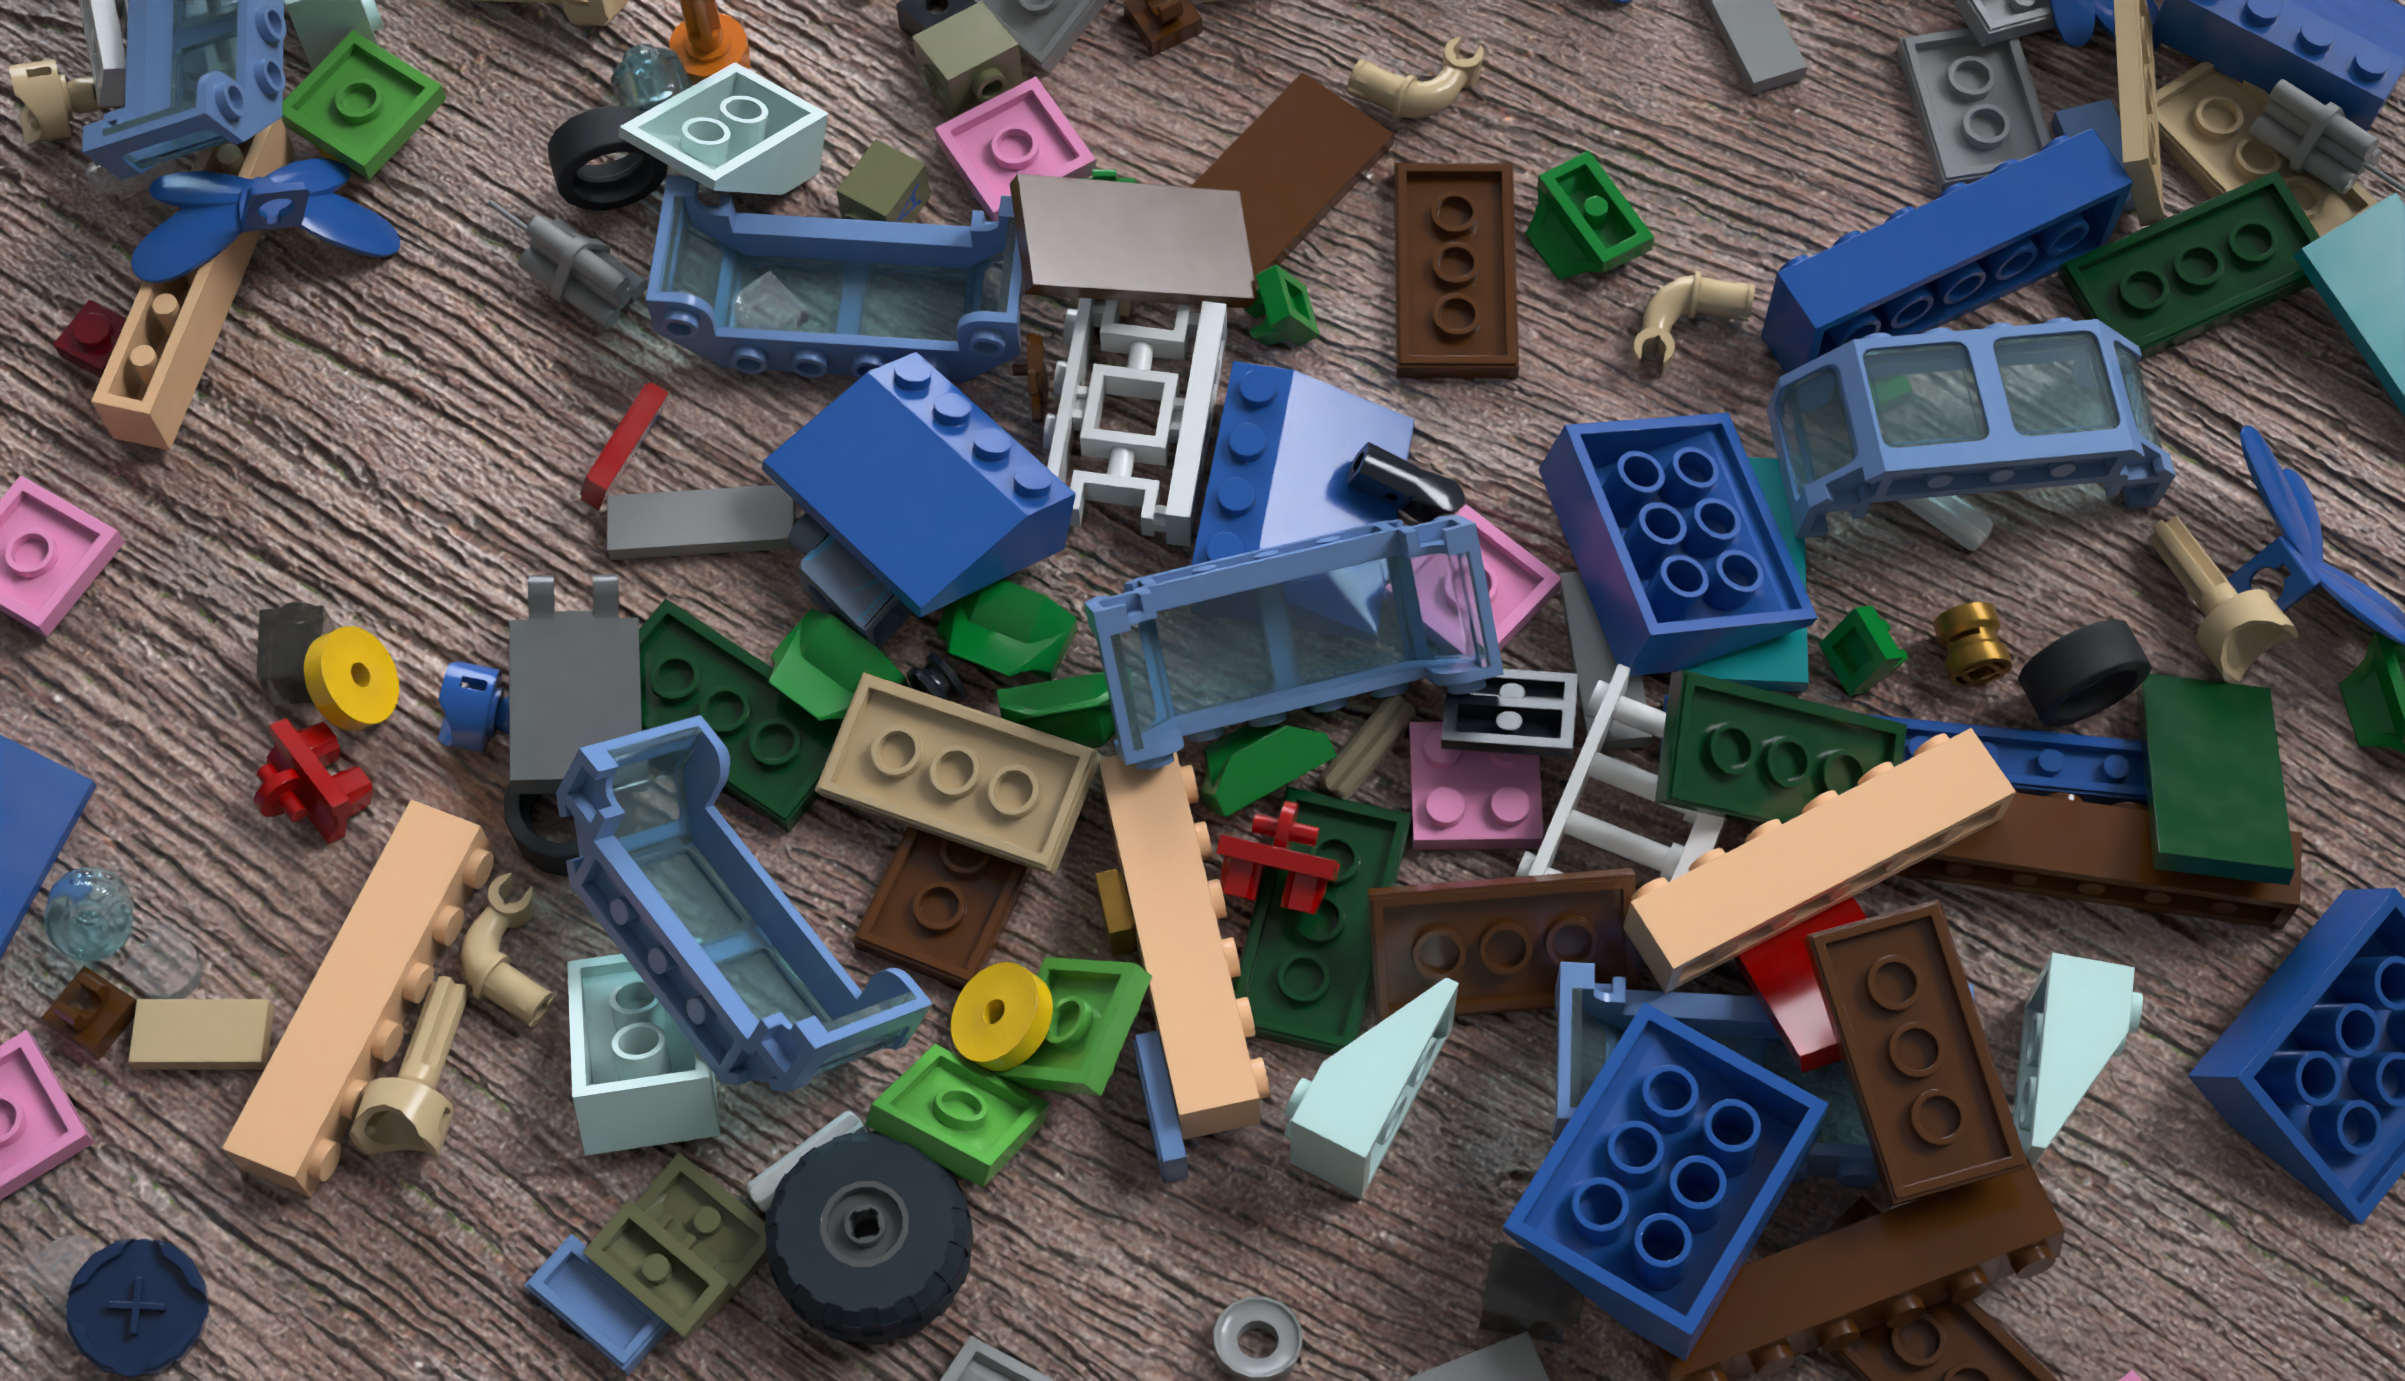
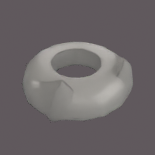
M1246 1297L1233 1302L1220 1314L1214 1327V1349L1218 1368L1224 1373H1231L1235 1377L1246 1381H1286L1303 1346L1302 1327L1295 1313L1282 1302L1268 1297ZM1251 1329H1263L1275 1337L1278 1346L1268 1357L1261 1359L1251 1358L1240 1350L1238 1346L1240 1336Z

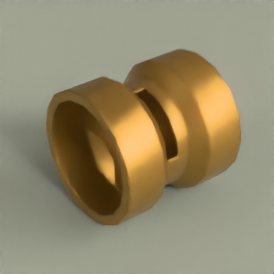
M1988 602L1965 603L1952 607L1935 618L1933 626L1937 640L1941 646L1947 648L1949 654L1944 664L1952 685L1957 687L1981 686L2005 676L2011 670L2013 665L2008 648L2004 643L1998 641L1997 633L2001 625L1993 604Z

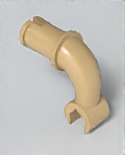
M1461 37L1450 40L1444 49L1442 71L1434 79L1424 82L1418 81L1417 77L1411 74L1405 78L1379 68L1377 65L1364 59H1360L1349 77L1347 94L1385 108V110L1392 112V118L1398 121L1403 117L1417 119L1434 116L1450 106L1462 88L1471 87L1479 81L1484 56L1483 48L1480 45L1476 55L1470 59H1458Z
M1696 270L1695 275L1680 277L1660 288L1647 304L1643 316L1642 331L1636 336L1633 344L1631 365L1635 372L1638 373L1641 356L1657 350V354L1663 360L1660 377L1670 370L1675 351V341L1670 332L1672 325L1681 316H1688L1689 319H1694L1695 314L1749 322L1755 284L1701 277L1702 271Z
M512 873L498 876L488 888L489 906L478 916L465 934L460 959L464 977L473 988L472 995L479 1001L488 998L529 1027L534 1028L551 1008L554 994L510 965V957L505 953L499 952L501 938L506 929L525 925L531 920L535 910L532 886L521 900L514 903L509 902L505 905L504 899L514 889Z

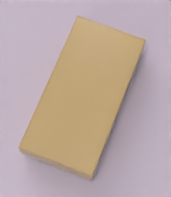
M137 999L128 1063L135 1070H265L268 1064L275 1007L269 999Z

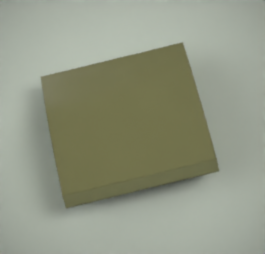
M680 1152L635 1204L627 1199L583 1251L586 1256L685 1339H688L712 1318L768 1260L765 1249V1222Z

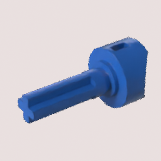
M460 661L449 663L438 700L445 713L438 736V741L442 745L485 753L490 737L495 736L497 729L503 733L510 734L509 696L504 697V688H501L502 670ZM462 682L467 683V685L462 687Z

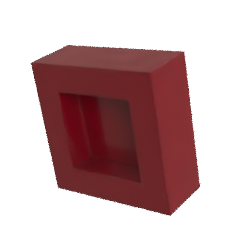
M89 299L53 345L60 357L101 378L127 318Z

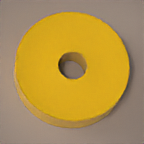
M345 626L318 637L308 648L304 660L306 687L314 705L330 723L344 730L359 731L386 720L393 713L399 698L398 673L389 652L374 635L359 627Z
M1001 962L986 967L966 984L953 1008L951 1036L956 1049L965 1058L989 1071H1006L1017 1067L1035 1053L1047 1035L1053 1015L1051 992L1040 977L1019 964Z

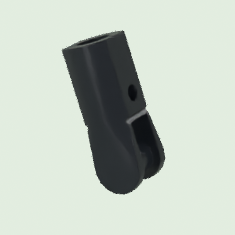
M1367 442L1356 454L1348 473V485L1402 510L1421 524L1434 521L1439 516H1450V514L1457 512L1464 504L1465 496L1463 490L1452 479L1420 469L1418 466L1370 442Z

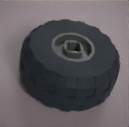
M877 1131L852 1134L851 1132L834 1137L833 1140L809 1150L799 1158V1161L787 1174H784L775 1189L771 1206L767 1209L764 1227L766 1233L765 1249L771 1274L781 1295L797 1316L811 1328L815 1327L826 1333L829 1338L845 1343L887 1344L888 1341L902 1337L908 1338L925 1329L926 1325L939 1315L942 1316L954 1302V1297L961 1285L965 1283L970 1269L973 1247L972 1219L966 1197L951 1170L921 1153V1150L906 1142L902 1143L889 1138V1136H885Z

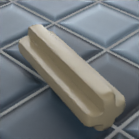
M1400 695L1386 697L1338 753L1337 757L1320 774L1318 786L1320 790L1327 796L1349 800L1409 729V722H1415V707Z

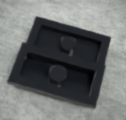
M1503 669L1504 675L1485 679L1486 687L1481 690L1466 694L1446 693L1441 749L1572 758L1578 674Z

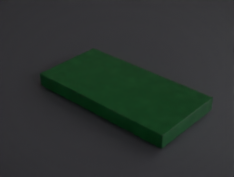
M2274 171L2060 264L2058 275L2085 320L2098 319L2139 346L2142 355L2140 360L2312 286L2313 284L2293 255L2306 245L2320 238L2279 172Z
M665 598L639 629L642 731L701 715L724 743L730 755L729 776L723 790L790 833L820 796L815 791V788L844 719L821 721L816 719L767 682L772 674V667ZM676 746L663 750L671 755Z
M1686 670L1672 672L1655 802L1758 826L1773 819H1779L1784 824L1801 815L1802 809L1817 796L1831 790H1835L1840 795L1858 786L1859 779L1865 773L1882 763L1891 762L1894 767L1903 763L1907 724Z
M2149 673L2147 679L2136 689L2153 869L2289 886L2295 871L2270 688Z
M1286 787L1280 813L1285 801L1298 803L1297 823L1320 828L1315 847L1292 842L1290 850L1337 861V863L1341 864L1337 882H1328L1322 903L1316 915L1280 907L1288 872L1265 867L1239 963L1241 976L1236 977L1233 989L1236 999L1248 997L1254 1021L1255 1038L1332 1056L1359 1037L1373 981L1367 889L1396 887L1412 824V815Z

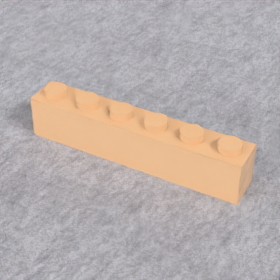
M280 118L243 143L234 145L227 139H221L202 145L191 172L207 171L230 174L247 179L265 177L274 170L290 164L295 154V149ZM175 207L172 215L182 208ZM262 230L242 232L220 254L183 277L163 283L143 281L91 400L112 438L171 450Z
M1970 728L1950 739L1945 733L1934 736L1915 750L1913 758L1895 767L1891 762L1882 763L1865 773L1859 779L1858 786L1840 795L1835 790H1831L1817 796L1802 809L1801 815L1782 824L1779 819L1770 820L1753 830L1746 837L1745 844L1727 853L1722 848L1711 850L1696 859L1690 865L1688 873L1670 882L1665 877H1660L1639 888L1631 897L1632 901L1630 902L1623 928L1664 993L1689 982L2001 820L2016 791L1973 729Z
M1177 752L1173 753L1174 761L1172 763L1148 770L1136 769L1135 763L1125 765L1118 755L1101 758L1100 760L1101 787L1120 872L1123 875L1135 924L1136 942L1142 968L1152 975L1147 991L1156 1031L1158 1030L1182 1138L1185 1140L1260 1124V1099L1270 1097L1269 1083L1262 1057L1250 1060L1245 1038L1255 1036L1254 1021L1248 997L1236 999L1231 978L1241 976L1239 958L1234 938L1221 939L1217 919L1227 917L1226 906L1219 878L1207 881L1203 861L1213 859L1206 822L1194 823L1189 804L1199 803L1192 765L1180 767Z
M410 800L222 1147L239 1169L310 1198L319 1182L326 1181L332 1175L341 1155L340 1142L351 1121H354L366 1087L369 1082L373 1081L382 1062L390 1061L399 1049L404 1033L402 1024L413 1003H420L429 992L434 978V963L443 946L451 945L459 935L464 921L463 908L473 889H480L486 883L491 873L494 851L480 825Z

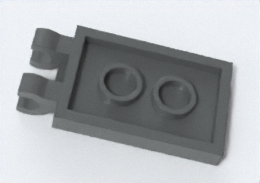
M592 574L593 611H555L554 575H528L529 620H509L511 795L556 794L579 748L642 731L639 619L619 618L618 574ZM642 755L616 762L619 768L613 778V792L643 791Z

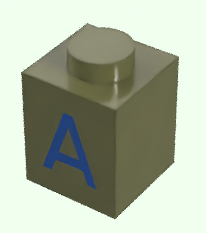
M877 139L874 140L836 190L841 219L912 223L931 198L926 164Z

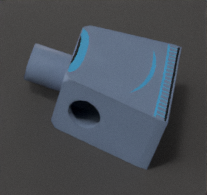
M808 513L797 520L789 533L788 542L806 555L798 567L804 592L823 612L832 614L878 649H881L910 616L912 611Z

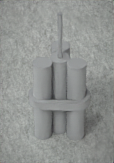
M2281 79L2274 86L2269 95L2271 101L2265 108L2264 114L2255 120L2249 130V134L2290 160L2289 167L2299 174L2307 171L2343 195L2352 188L2358 175L2368 170L2405 193L2404 185L2374 167L2383 154V151L2377 147L2379 139L2346 119L2341 107L2333 102L2324 105L2285 79Z
M490 200L488 202L490 207L516 224L531 237L530 247L521 254L518 266L551 289L550 296L562 305L570 303L603 328L610 329L618 321L621 314L620 309L624 308L630 299H638L646 290L648 281L610 255V247L601 240L585 237L560 218L550 222L543 216L538 215L527 226L494 201Z

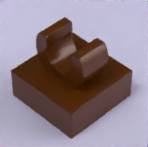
M1126 0L1123 2L1124 17L1152 57L1202 33V18L1189 0Z
M83 966L41 1018L50 1028L100 1060L135 1017L137 1001L100 975Z

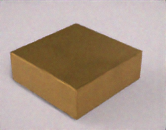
M1117 868L1095 873L1099 904L1112 957L1135 952L1134 948L1137 947L1135 924L1122 872H1118Z

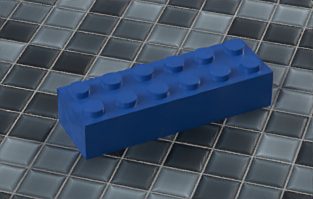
M2093 128L2071 138L2068 135L2059 136L2046 144L2040 152L2021 161L2009 159L1995 167L1986 177L1968 185L1965 183L1954 184L1944 190L1937 199L1916 209L1911 206L1904 207L1893 213L1879 226L1863 233L1861 231L1849 232L1839 238L1831 248L1811 257L1800 255L1789 260L1776 274L1761 338L1784 372L1788 373L1853 339H1861L1874 333H1887L1891 336L1922 334L1928 330L1938 328L2058 272L2060 264L2108 244L2133 181Z

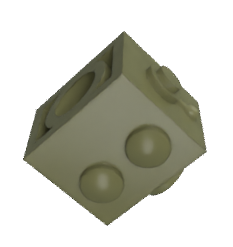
M983 1L912 36L918 76L952 118L1023 83L1019 44Z

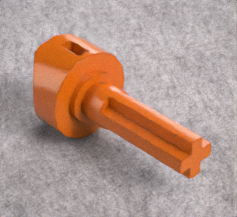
M679 0L684 21L674 29L670 37L669 54L673 69L684 87L689 86L688 88L733 63H737L750 70V49L747 35L739 22L729 15L719 13L716 0Z

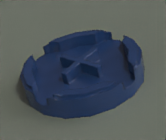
M133 1238L115 1241L92 1254L73 1277L66 1304L67 1330L79 1352L104 1372L128 1378L157 1375L183 1361L202 1338L210 1312L207 1284L193 1260L171 1243L155 1239L135 1240Z

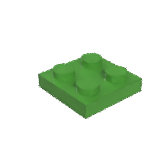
M352 30L282 102L281 119L285 127L370 180L446 100L442 85Z
M1045 957L1037 976L1048 986L1053 1001V1015L1047 1035L1035 1053L1025 1062L1006 1071H995L994 1074L1020 1088L1102 1096L1108 1079L1114 1071L1115 1063L1131 1025L1140 1010L1142 999L1152 975L1136 963Z
M934 1044L871 1104L865 1125L885 1136H889V1138L912 1145L921 1150V1153L934 1162L951 1170L954 1175L984 1187L1044 1124L1050 1103Z

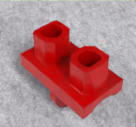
M287 718L269 725V733L275 740V744L267 755V764L259 768L256 776L262 783L253 799L256 808L265 817H276L285 813L291 822H298L307 816L328 845L345 837L347 818L371 804L372 782L362 769L356 766H352L333 776L329 774L325 766L339 760L340 745L337 737L325 721L297 731Z
M1290 801L1284 802L1279 818L1255 814L1251 832L1274 837L1273 846L1220 834L1216 854L1224 857L1221 868L1223 894L1257 901L1264 867L1288 872L1280 907L1316 915L1322 903L1328 882H1337L1341 864L1335 860L1290 850L1292 842L1315 847L1320 829L1297 823L1299 804Z

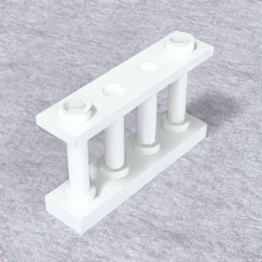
M1618 664L1610 684L1602 680L1598 681L1585 716L1595 720L1538 854L1526 851L1515 877L1563 873L1551 867L1565 834L1661 872L1659 878L1665 877L1668 882L1688 873L1690 865L1696 859L1716 848L1727 818L1658 803L1685 814L1683 821L1693 824L1686 845L1683 846L1673 842L1670 848L1576 810L1590 777L1655 802L1658 775L1600 753L1614 720L1663 739L1666 712L1624 696L1629 680V667Z

